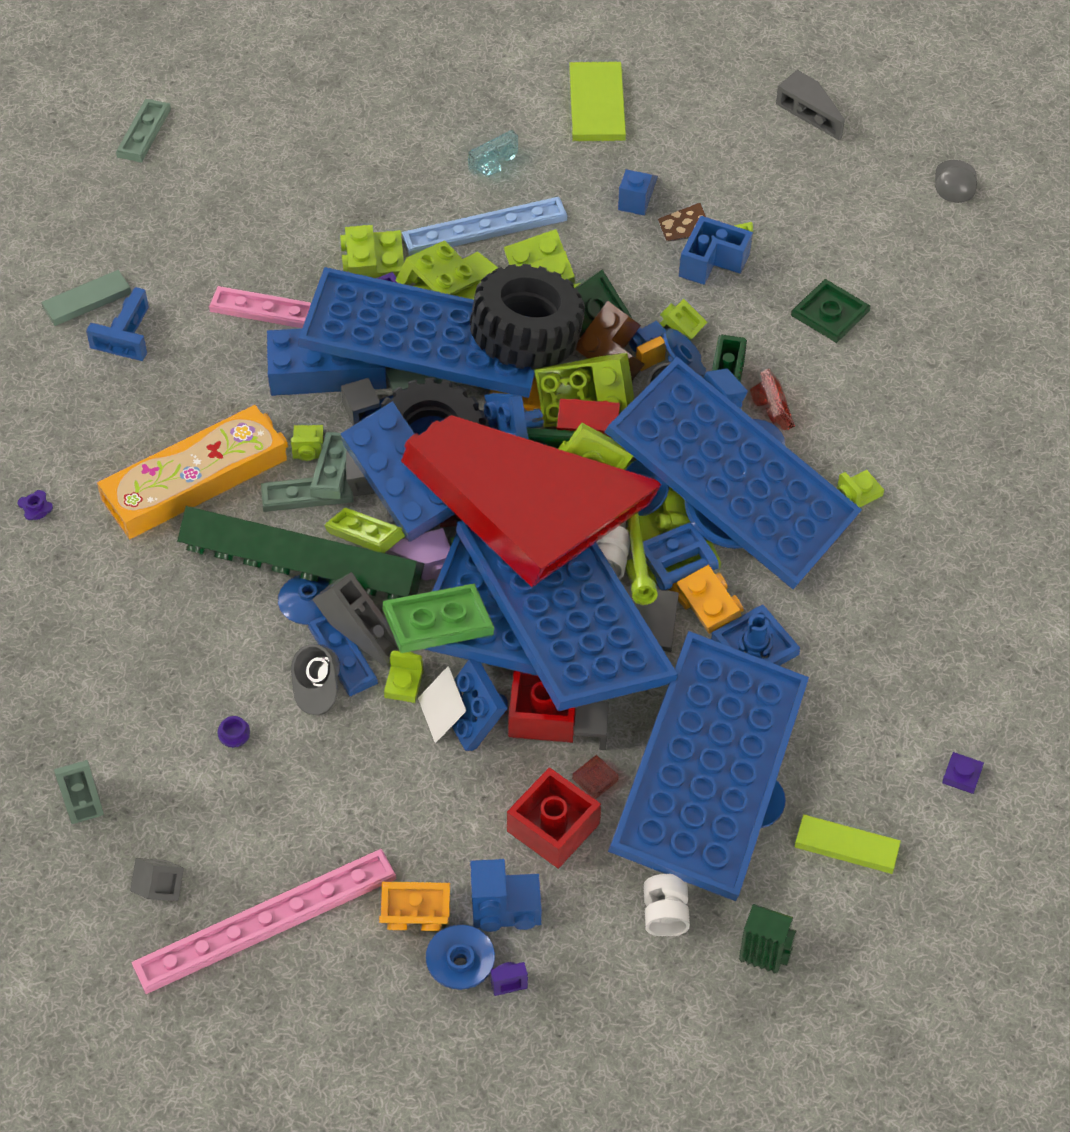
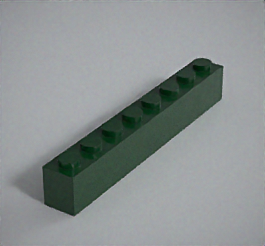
M189 506L185 507L177 542L187 544V551L204 554L205 549L215 551L214 557L232 561L233 556L244 558L243 564L261 568L263 562L272 565L271 571L289 575L290 569L300 571V578L318 582L319 576L329 578V585L352 572L368 595L376 596L378 590L388 593L387 599L389 600L417 595L425 563Z

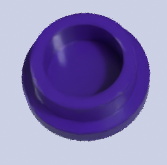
M238 716L225 718L218 727L219 741L223 745L232 748L245 744L250 737L248 723Z

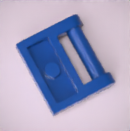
M691 522L643 541L646 564L655 576L661 590L665 591L672 588V584L708 564L712 570L719 568L715 554ZM698 554L702 558L671 572H667L665 569Z

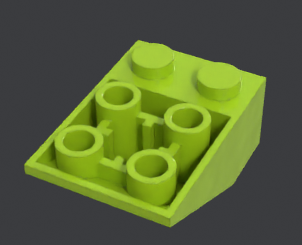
M627 353L599 356L534 370L544 427L557 426L560 399L620 403L619 414L634 400Z

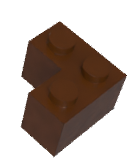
M607 301L579 339L576 350L587 359L627 353L632 381L645 365L624 349L641 325Z

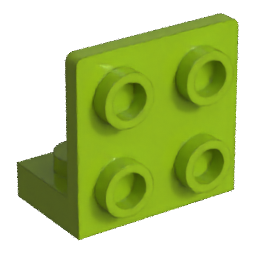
M444 240L407 257L395 281L400 284L410 285L413 283L417 284L423 280L433 291L454 295L477 284L481 277Z

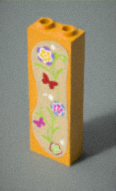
M253 405L97 482L100 497L130 540L183 513L186 506L195 507L286 461L288 443L281 432L277 433L274 430L270 417L266 413L262 414L257 406Z

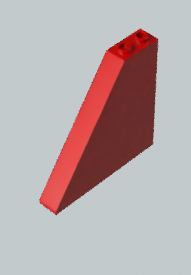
M453 415L441 422L439 420L433 422L420 435L417 433L412 435L404 445L406 449L401 459V462L531 587L538 584L648 506L661 486V483L655 479Z

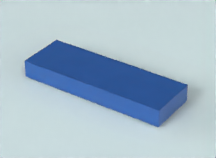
M324 615L307 622L308 628L316 642L331 648L338 656L340 661L338 679L349 697L378 684L377 677L358 646L330 625Z

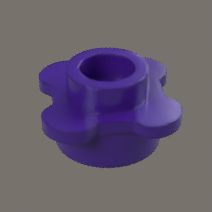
M37 490L27 497H21L17 502L18 507L23 508L25 512L24 517L27 520L41 519L53 509L52 503L46 500V493L42 490Z

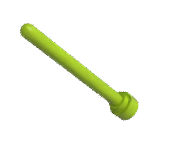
M636 513L627 520L636 576L635 581L631 585L632 598L637 604L648 605L657 599L658 593L656 583L648 577L639 514Z

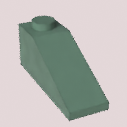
M88 760L54 769L71 824L104 815Z

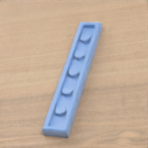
M554 197L402 232V238L408 254L411 256L444 240L451 247L567 221V213L560 198Z

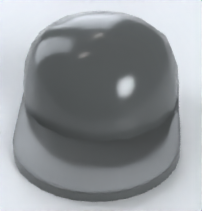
M947 160L940 163L935 173L937 193L941 198L954 203H962L972 199L977 189L975 169L970 164L961 160Z
M308 644L301 647L295 653L291 664L295 701L302 711L311 715H320L329 711L335 704L338 696L337 677L340 672V661L336 653L325 645Z

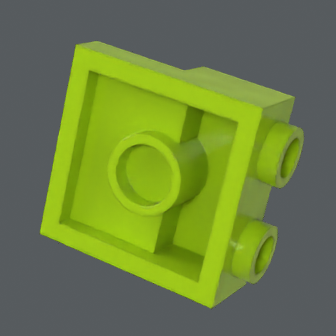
M373 225L345 227V234L340 235L341 251H347V255H342L343 271L372 278H378L393 272L397 278L404 264L401 230L373 232Z
M557 229L503 247L509 265L516 264V266H522L523 264H531V267L539 268V266L545 267L547 271L552 273L555 271L561 274L564 280L568 279L573 284L575 283V276Z
M584 423L579 425L568 442L563 441L558 448L623 470L633 457L616 441Z

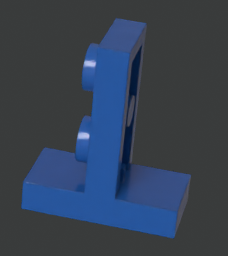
M137 287L133 289L131 295L125 298L122 311L118 318L115 317L113 319L111 327L95 323L89 324L86 333L91 349L139 361L144 360L147 355L145 339L143 335L135 334V331L149 308L145 289Z

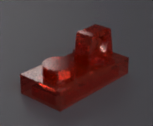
M769 368L760 372L762 381L750 389L754 403L757 406L769 404L766 412L773 424L778 423L783 430L795 427L780 381Z

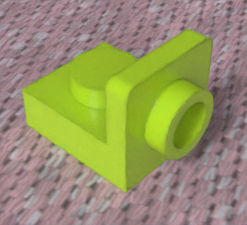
M683 298L676 306L672 303L669 304L660 314L663 320L659 324L662 327L667 324L671 329L678 330L691 341L708 322Z
M294 425L293 437L291 438L293 459H301L303 461L319 459L324 441L323 425Z
M868 470L853 477H850L846 472L839 474L837 489L858 507H862L884 495V488Z
M391 651V667L384 689V698L415 703L424 672L423 657L411 651L405 653Z

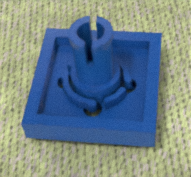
M502 393L484 395V414L488 420L489 427L528 439L527 428H541L543 426L544 420L537 421L536 419L543 417L540 409L537 408L524 412L522 395Z
M763 604L712 632L711 640L742 652L746 651L750 655L779 666L800 653L798 644Z
M469 659L454 679L466 712L456 721L452 728L465 751L477 749L508 709L507 698L505 695L497 692L482 664Z

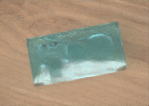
M510 130L469 151V171L473 175L481 172L486 177L500 172V163L505 160L509 161L518 154V135L513 130Z

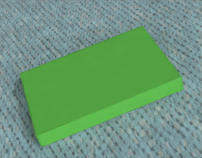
M475 583L383 601V611L400 653L494 635V625Z

